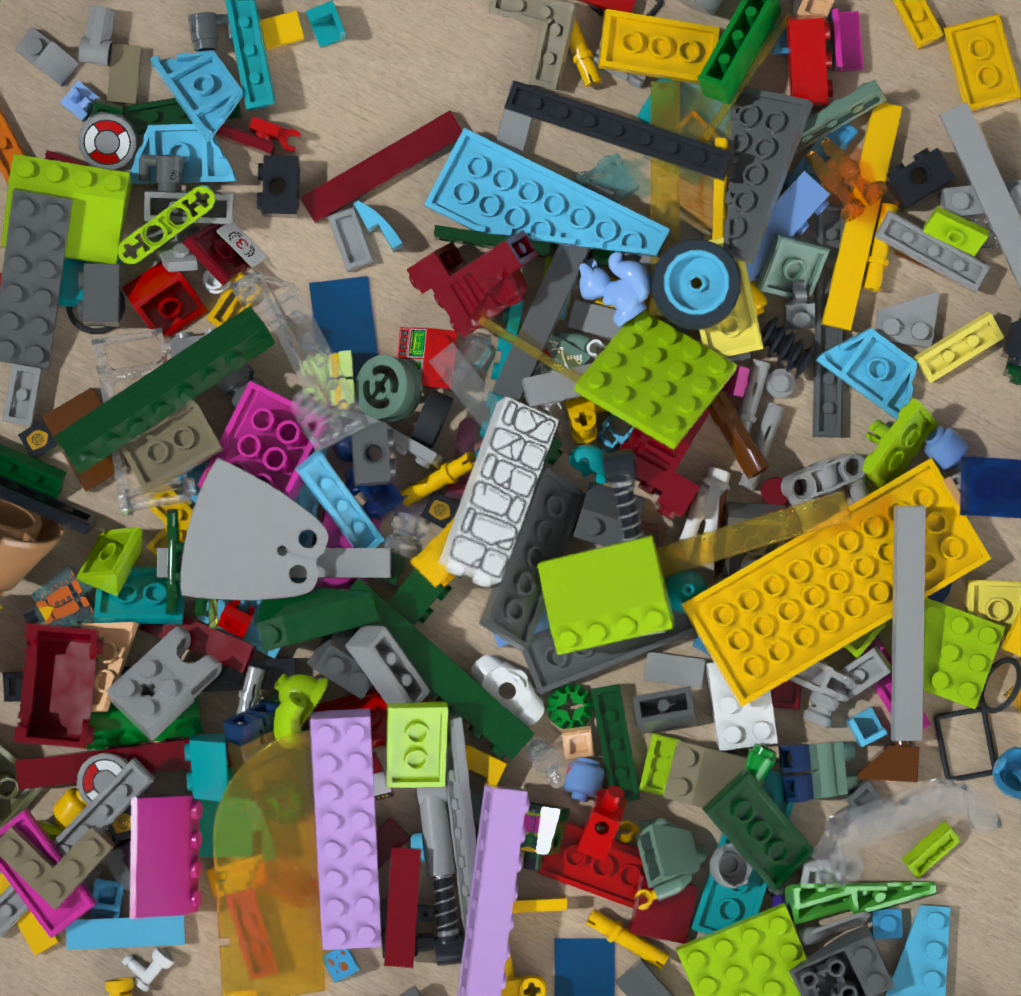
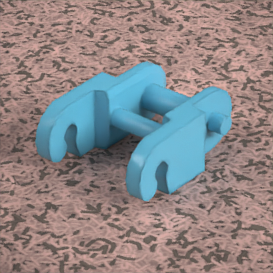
M611 414L600 425L603 429L600 432L598 431L597 439L608 447L606 452L610 450L615 451L617 448L614 446L617 443L622 445L635 428L633 426L624 437L619 435L609 424L615 416L614 414ZM606 429L617 438L614 443L610 442L602 434Z

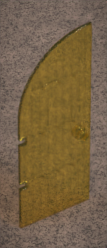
M307 730L275 740L249 758L233 776L217 809L213 830L215 873L225 872V879L215 881L219 939L229 938V945L219 946L222 996H292L325 991L311 730Z

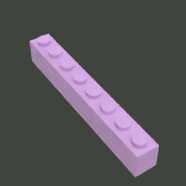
M495 785L484 786L457 996H501V991L506 986L505 960H508L510 956L508 937L509 931L514 926L512 907L518 895L516 876L522 865V858L519 853L520 845L524 842L526 834L525 826L523 825L524 815L529 809L528 791L520 788Z

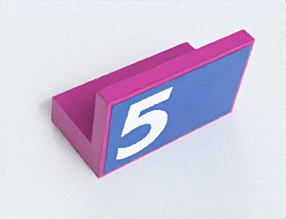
M838 8L832 9L829 14L833 73L862 71L863 56L859 11L838 12Z

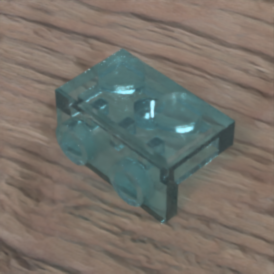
M618 153L613 156L607 155L603 157L596 167L588 172H580L572 180L583 187H586L587 183L590 182L615 193L613 201L616 203L621 202L639 190V185L623 164L622 158Z

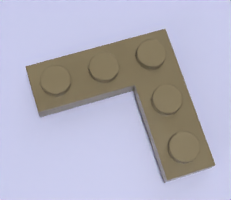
M491 0L490 13L542 26L529 80L530 84L552 90L560 89L579 4L564 0Z
M14 825L0 838V857L55 910L116 845L96 825H93L55 865Z

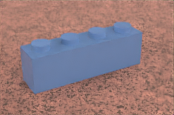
M805 171L799 175L777 200L754 263L746 262L750 281L754 278L759 279L776 233L789 237L795 234L799 238L810 226L806 220L813 213L819 216L829 205L826 198L830 194Z

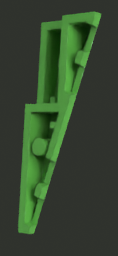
M934 882L790 884L784 888L786 908L792 922L796 925L849 909L853 915L864 911L871 912L936 893V885Z

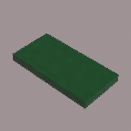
M745 768L702 808L773 892L816 853V850Z

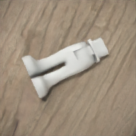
M709 466L706 478L702 477L701 482L704 484H700V488L691 502L682 534L677 542L667 546L664 552L665 557L678 562L689 563L699 526L702 520H705L704 532L691 565L705 571L714 572V546L717 535L719 497L726 489L730 491L731 487L728 485L731 477L730 472Z

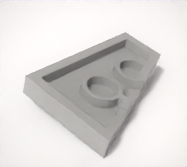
M365 414L361 424L382 422ZM387 425L388 430H393L394 447L390 448L404 456L407 452L416 456L413 461L426 469L433 466L439 470L443 463L449 462L434 451Z

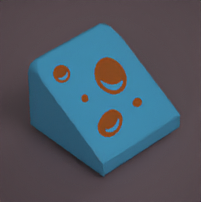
M334 949L321 956L334 983L360 970V966L350 949Z

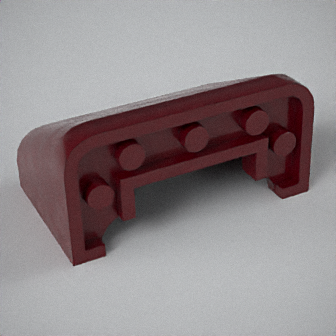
M26 623L25 638H27L26 645L29 648H25L24 652L26 656L20 711L17 719H21V722H18L17 727H15L13 742L86 749L87 744L94 741L95 726L90 725L97 654H103L104 637H99V630Z

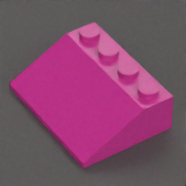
M249 381L219 441L224 451L210 459L197 486L202 488L209 471L219 458L271 485L295 502L304 484L303 479L295 468L316 450H321L334 423L297 403Z
M161 794L132 798L130 919L187 915L198 912V907L201 904V892L198 890L199 877L202 873V864L199 860V848L202 845L199 819L202 817L203 806L199 799H194V795Z

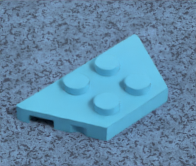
M205 50L195 54L180 53L177 54V58L160 60L159 56L150 58L153 68L206 142L211 141L243 97L241 87L215 51Z
M194 124L149 125L130 171L133 184H156L158 182H156V167L150 166V181H139V157L143 154L185 156L184 183L237 181V176L215 135L211 141L206 142Z
M868 328L832 347L814 359L895 420H897L902 407L908 404L909 399L912 398V381L916 375L918 362L872 328Z

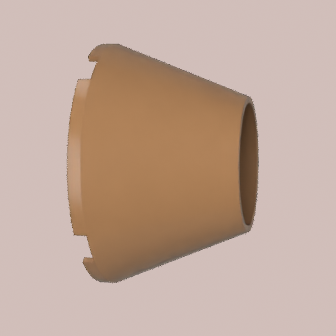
M1 498L0 591H8L15 588L61 540L63 526Z

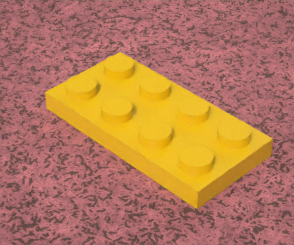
M606 9L604 12L598 68L700 84L698 77L718 43L720 27Z

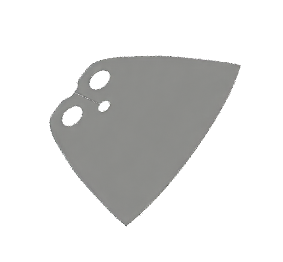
M218 458L202 485L190 519L181 565V596L228 600H262L293 597L308 593L316 585L319 575L316 560L319 555L325 552L328 533L325 527L312 514L285 494L244 470ZM302 531H314L317 536V543L314 547L304 548L300 545L299 535ZM279 546L287 548L286 555L281 556L278 554L277 549ZM301 565L306 568L308 572L306 581L300 584L292 582L289 577V571L293 566Z

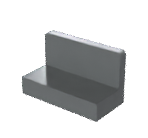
M641 958L616 980L617 986L626 996H674Z

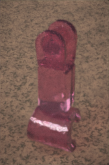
M470 418L463 419L459 424L454 460L465 455L468 451L474 454L476 424ZM471 473L461 476L460 480L454 484H447L445 497L462 499Z

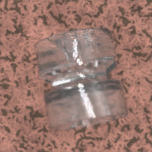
M395 510L390 524L393 532L387 533L383 548H391V552L413 559L421 552L423 545L420 539L426 537L430 521Z

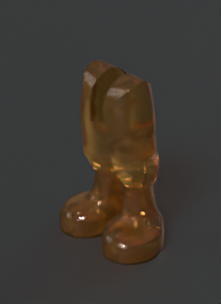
M826 137L819 144L831 159L824 162V159L813 149L805 155V158L824 184V189L832 195H837L841 200L843 209L840 215L848 223L862 215L866 211V206L846 187L845 180L858 190L869 206L874 205L884 195L888 186L881 180L873 183L867 181L861 175L858 161L852 160L837 144Z

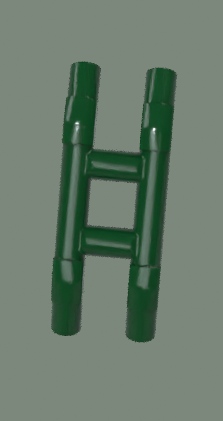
M168 509L166 511L168 540L166 614L173 616L177 615L180 595L181 571H179V553H183L185 542H179L180 523L178 510ZM195 597V614L199 616L206 615L208 598Z

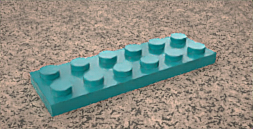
M770 769L765 776L762 788L784 814L790 818L794 803L783 801L781 776L786 774ZM793 780L792 783H791V787H790V788H791V792L795 795L794 780ZM723 833L717 848L724 844H730V841ZM752 870L748 883L736 887V889L727 888L717 883L709 871L691 929L709 934L758 914L767 885Z

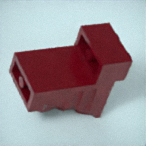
M522 230L470 264L466 263L452 241L406 270L409 273L411 284L414 288L420 290L422 294L431 289L433 290L434 299L449 315L452 328L464 338L496 318V314L525 299L524 292L527 290V284L520 268L530 263V260L539 254L524 230Z
M707 408L674 450L636 427L632 430L628 443L624 441L619 449L633 448L637 467V477L634 479L640 482L638 488L652 496L655 492L660 494L654 505L659 507L657 513L671 521L674 517L682 518L700 488L676 473L675 470L711 411Z

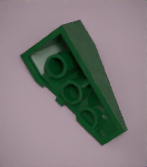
M315 586L310 592L298 596L262 599L257 618V627L265 652L381 621L373 591L330 589Z

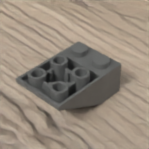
M867 924L841 935L789 970L801 996H875L895 987L892 975Z

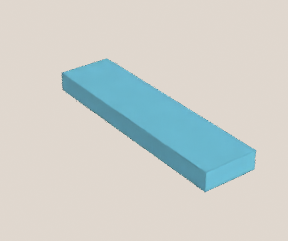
M316 450L295 468L353 548H377L385 541L382 534L320 451Z
M184 915L138 919L75 920L66 927L67 950L185 945Z

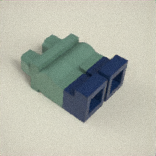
M822 742L778 746L781 772H804L810 770L809 773L781 776L784 802L801 803L819 798L848 795L849 790L858 787L855 772L846 773L845 768L846 761H854L855 750L853 745L843 744V742ZM790 751H791L792 765H790V763L788 762V754H789ZM793 780H794L795 795L791 792V788H790V787H791V783H792Z

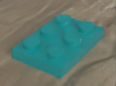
M133 567L118 597L96 588L95 623L135 622L138 624L183 625L185 596H181V583H179L180 595L177 615H167V577H157V567Z

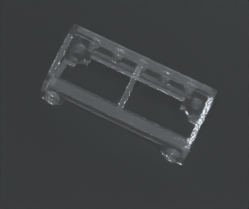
M254 271L231 283L230 286L243 309L249 307L248 303L259 299L261 304L253 307V310L271 328L272 332H276L304 388L292 399V410L316 452L368 426L369 423L298 285L259 271ZM269 282L288 288V290L275 296ZM316 420V428L312 432L308 423Z

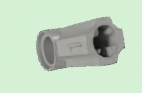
M90 5L85 36H82L79 46L78 57L80 62L109 66L113 44L111 36L116 14L115 9Z

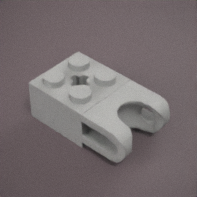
M177 626L106 690L112 704L150 741H153L194 702V698L221 673L222 663L212 655H206L195 663H185L181 660V656L190 646L191 642L190 633L182 626Z

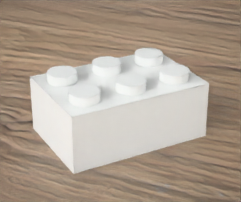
M705 663L717 750L724 751L752 747L755 743L761 745L778 743L771 691L740 707L715 663Z

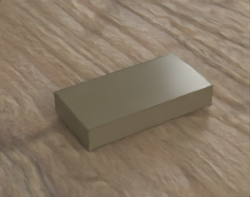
M112 44L107 101L118 104H137L142 56L141 46Z

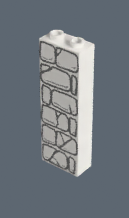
M505 397L497 402L438 562L447 566L446 570L459 576L463 574L470 576L475 584L483 587H489L501 582L555 433L558 419L509 397Z

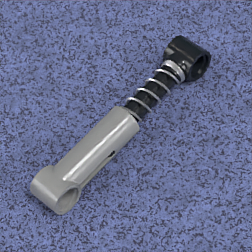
M633 448L605 452L602 454L605 477L607 482H611L612 487L616 490L614 496H617L618 505L616 507H619L620 512L618 519H621L622 523L620 530L624 533L619 543L646 537L647 535L643 534L644 530L640 528L642 519L638 517L640 509L636 505L638 496L634 494L633 490L636 486L634 478L637 477ZM666 630L659 631V632H654V633H650V634H646V635H653V634L665 633Z
M446 783L445 787H416L421 814L427 876L433 877L431 882H434L435 891L432 893L435 894L436 903L433 905L437 906V915L435 917L438 918L439 926L436 928L438 929L437 936L434 937L437 966L461 964L464 934H461L456 926V922L459 919L455 917L457 907L454 905L453 899L456 895L453 894L452 887L454 883L451 882V876H453L452 873H456Z

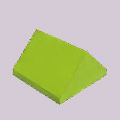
M140 527L101 531L76 578L83 583L118 597L143 550L142 529Z

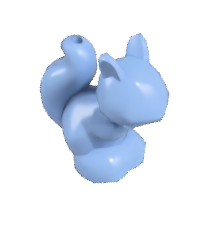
M618 251L614 252L608 260L611 271L620 278L617 281H611L607 272L599 268L593 258L588 260V265L582 263L579 267L581 273L579 278L581 296L585 300H595L604 297L602 300L603 304L606 306L612 305L616 309L613 321L617 327L647 308L644 300L648 297L652 287V279L648 270L639 262L622 261L623 254Z

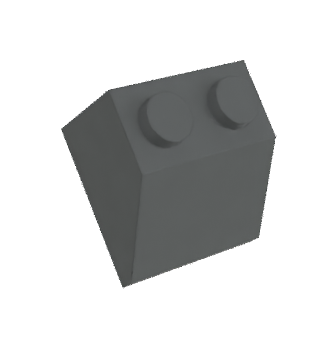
M593 482L589 483L573 538L602 547L619 543L624 533L620 530L622 523L621 519H618L620 512L619 507H616L618 501L617 496H614L616 493L615 489ZM640 497L636 499V505L640 508L638 517H641L646 500Z
M360 627L325 635L307 664L320 674L360 699H363L372 683L345 646Z

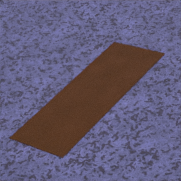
M728 489L719 497L713 581L721 573Z

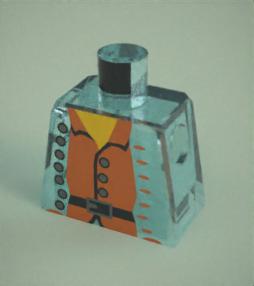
M74 566L64 568L32 593L37 606L23 613L27 623L41 624L45 621L47 625L66 627L94 618L95 606L83 583L76 578L78 574Z

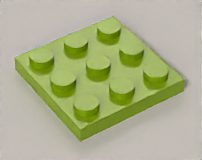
M925 598L923 691L976 710L1006 627Z

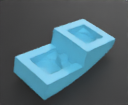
M360 201L354 203L368 232L379 227L393 252L403 247L397 233L380 214Z

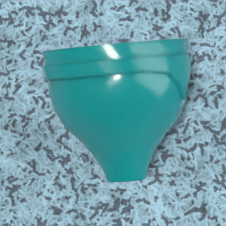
M679 569L671 573L665 580L671 608L679 613H685L681 604L707 590V584L703 577L696 571L689 569Z

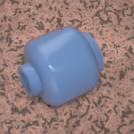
M938 427L926 437L924 452L929 458L933 459L939 469L947 470L952 468L955 470L966 461L965 454L968 451V444L952 427Z
M577 757V761L569 763L564 781V789L572 793L571 799L588 802L589 797L597 796L599 789L602 788L605 771L599 767L600 762Z

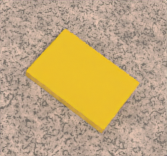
M1000 13L942 29L962 104L967 102L970 110L975 111L1021 98V90Z

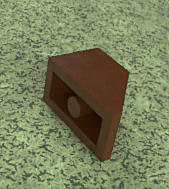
M894 741V745L886 744L856 771L857 778L918 782L919 747L912 746V741Z

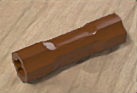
M726 391L718 393L707 409L711 411V417L726 438L747 479H752L770 467L760 449L749 435Z

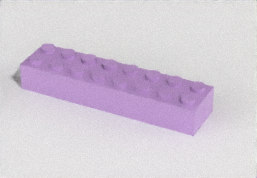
M370 709L315 711L310 715L322 949L382 947Z

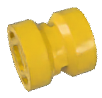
M133 977L104 981L105 990L109 993V996H133L132 989L135 987Z

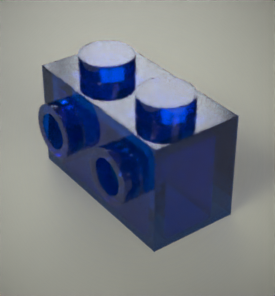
M369 454L366 455L368 460L375 462ZM353 466L345 471L344 478L347 480L344 482L345 486L354 497L357 494L365 502L362 507L372 519L377 517L381 522L403 505L405 498L392 482L386 485L354 486Z

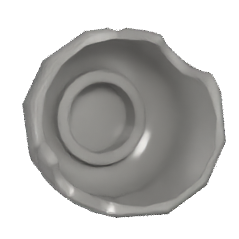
M730 843L717 848L710 859V873L713 879L721 886L734 889L748 883L753 868Z

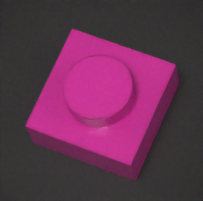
M737 366L735 373L719 393L726 391L728 396L743 397L744 391L748 386L750 369Z

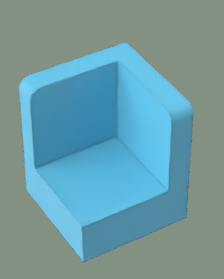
M872 707L845 720L856 743L860 747H864L888 734L886 729L880 724Z

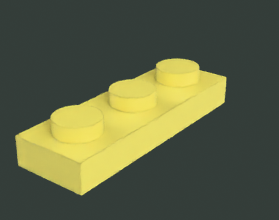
M987 311L917 354L914 358L918 362L917 364L925 379L932 383L1002 340L1004 336L993 315Z

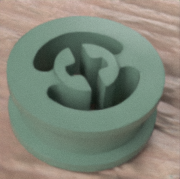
M378 355L369 359L360 369L356 379L355 396L360 409L371 418L390 422H398L408 418L416 410L422 396V379L418 369L406 359L395 358L389 355ZM394 370L397 377L388 375L389 371ZM380 400L389 402V405L384 407Z

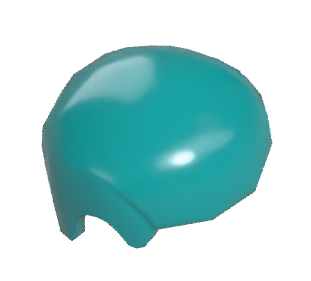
M580 445L571 450L568 463L574 469L581 471L583 477L595 474L598 484L607 483L602 454L606 451L596 445Z

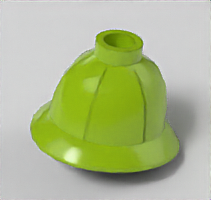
M282 674L274 688L279 691L281 703L291 692H299L304 697L308 705L300 717V724L302 726L322 698L329 679L327 677L317 679L305 674H295L290 677Z

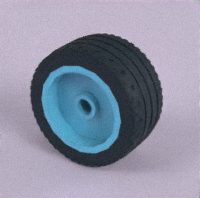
M691 239L675 244L660 257L652 276V294L659 311L670 322L686 329L699 330L717 325L732 312L740 294L741 278L736 262L724 248L707 240ZM692 279H700L702 286L699 289H694L691 286Z

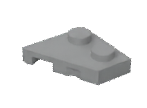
M186 227L153 251V254L158 260L162 261L163 266L168 272L198 270V259L183 244L190 235L199 231L198 227ZM147 230V236L151 241H160L163 238V230Z
M934 292L878 310L874 330L891 343L929 348L933 343L940 293Z

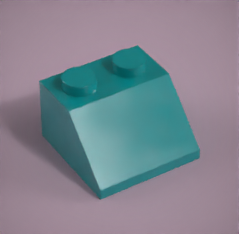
M225 733L190 736V744H184L185 762L191 761L192 773H186L187 790H193L194 799L229 801Z

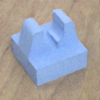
M77 81L60 103L82 122H85L92 113L95 98H101L80 81Z

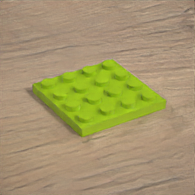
M643 310L623 325L575 383L574 391L674 450L735 373L737 364Z
M784 903L675 947L695 996H801L789 970L805 960L806 955Z

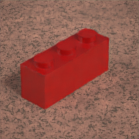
M821 14L786 17L790 96L810 100L813 106L829 105L828 97H833L832 80H827V68L832 66L830 50L826 51L825 39H830L829 21L824 22V17Z

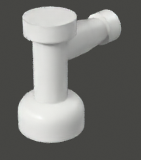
M156 947L152 952L153 962L148 968L134 960V957L130 954L122 961V964L126 967L128 966L137 976L134 984L145 992L151 988L150 983L162 968H170L175 962L170 954L159 947Z

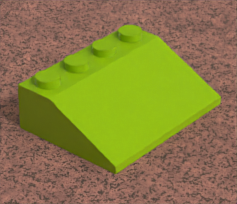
M14 154L8 181L1 247L6 248L13 189L20 188L73 198L65 258L99 264H117L119 257L118 247L122 242L133 186L130 173Z
M652 535L537 563L557 655L673 628L674 615Z

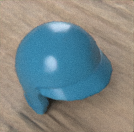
M1012 747L998 757L994 764L992 775L999 791L1006 796L1021 799V747Z

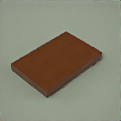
M91 387L43 415L42 419L52 436H55L100 406L102 402ZM119 448L79 475L64 454L85 492L90 491L130 467L124 453Z

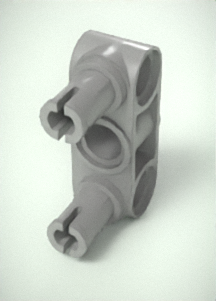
M843 453L810 464L804 469L784 477L781 482V492L788 498L792 507H796L803 531H807L820 523L813 505L814 497L835 491L843 485L848 487L853 503L868 495L864 482L866 474L861 470L864 466V457L859 454ZM851 459L854 468L849 474L846 470V463ZM797 480H800L802 490L797 495L794 491V484Z

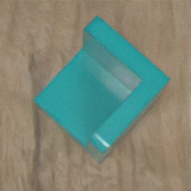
M333 0L306 11L319 47L322 48L347 38Z

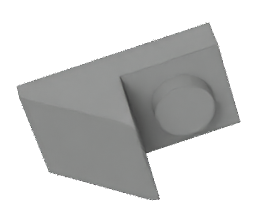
M31 27L14 49L61 87L79 65L75 59L56 43L47 39L33 27Z

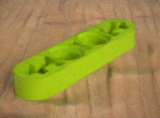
M199 185L126 237L118 247L120 259L127 264H135L207 213L216 201L214 191L205 185ZM199 191L201 194L207 192L210 196L207 199L209 205L205 207L204 204H199L193 209L198 214L193 216L190 207L183 203V201L188 199L189 204H191L198 198L196 192ZM175 208L183 209L187 214L185 223L175 224L170 218L171 211ZM157 225L162 228L163 238L160 241H151L148 238L147 229L149 226ZM140 233L143 241L151 248L146 250L145 245H143L136 251L138 257L135 258L133 255L127 257L124 253L127 250L125 244L129 243L133 246L138 243L140 239L136 235Z

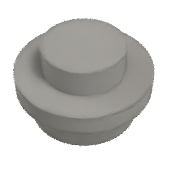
M777 369L767 376L765 386L771 396L785 398L794 390L795 381L790 372L784 369Z

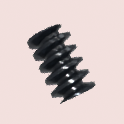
M775 316L761 330L764 348L769 347L767 354L769 358L778 354L776 362L778 365L785 361L788 362L786 366L787 372L796 368L795 378L798 379L815 358L813 356L815 347L812 345L804 349L806 340L802 338L795 342L797 333L793 331L786 335L787 325L783 324L777 328L778 318Z

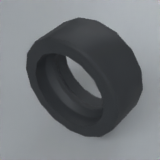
M432 389L417 419L411 439L424 446L433 448L445 423L453 398Z

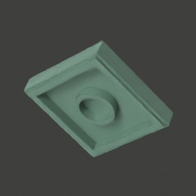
M776 233L756 288L760 291L793 298V281L805 280L807 297H812L830 249L823 245Z

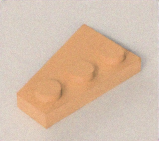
M138 623L81 624V628L99 630V637H104L103 654H97L91 712H108L111 700L106 690L121 676L139 626Z

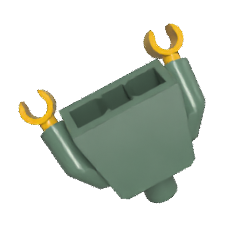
M665 818L639 821L637 825H634L629 820H624L619 825V830H630V833L620 835V841L630 842L633 840L634 834H636L648 888L654 887V890L651 892L643 889L635 895L634 899L639 896H645L648 899V903L638 907L640 910L649 908L652 900L658 898L660 901L679 893L691 882L692 874L700 868L699 863L706 861L707 851L704 846L694 845L692 833L689 830L679 828Z

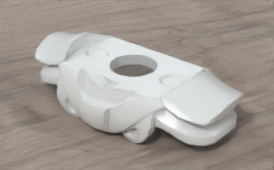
M484 655L475 662L471 668L473 677L522 723L531 726L541 718L545 710L544 703L536 694L537 689L532 685L528 674L524 670L510 665L507 661L503 663L493 655ZM505 682L512 683L516 688L515 696L511 699L503 698L499 693L501 684Z

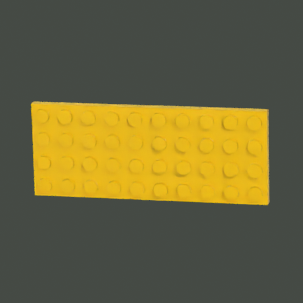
M932 458L681 604L740 707L745 706L893 618L894 506H926L924 599L991 559L955 496H951L943 482L944 478Z

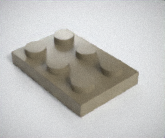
M195 399L120 447L146 494L224 451Z

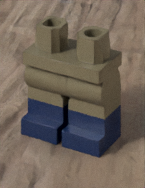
M263 701L245 710L246 713L241 712L223 721L230 759L233 764L231 766L232 774L241 777L244 789L256 791L262 788L261 775L263 774L269 780H277L283 777V764L291 760L290 753L286 751L287 748L282 747L274 735L275 711L279 704Z

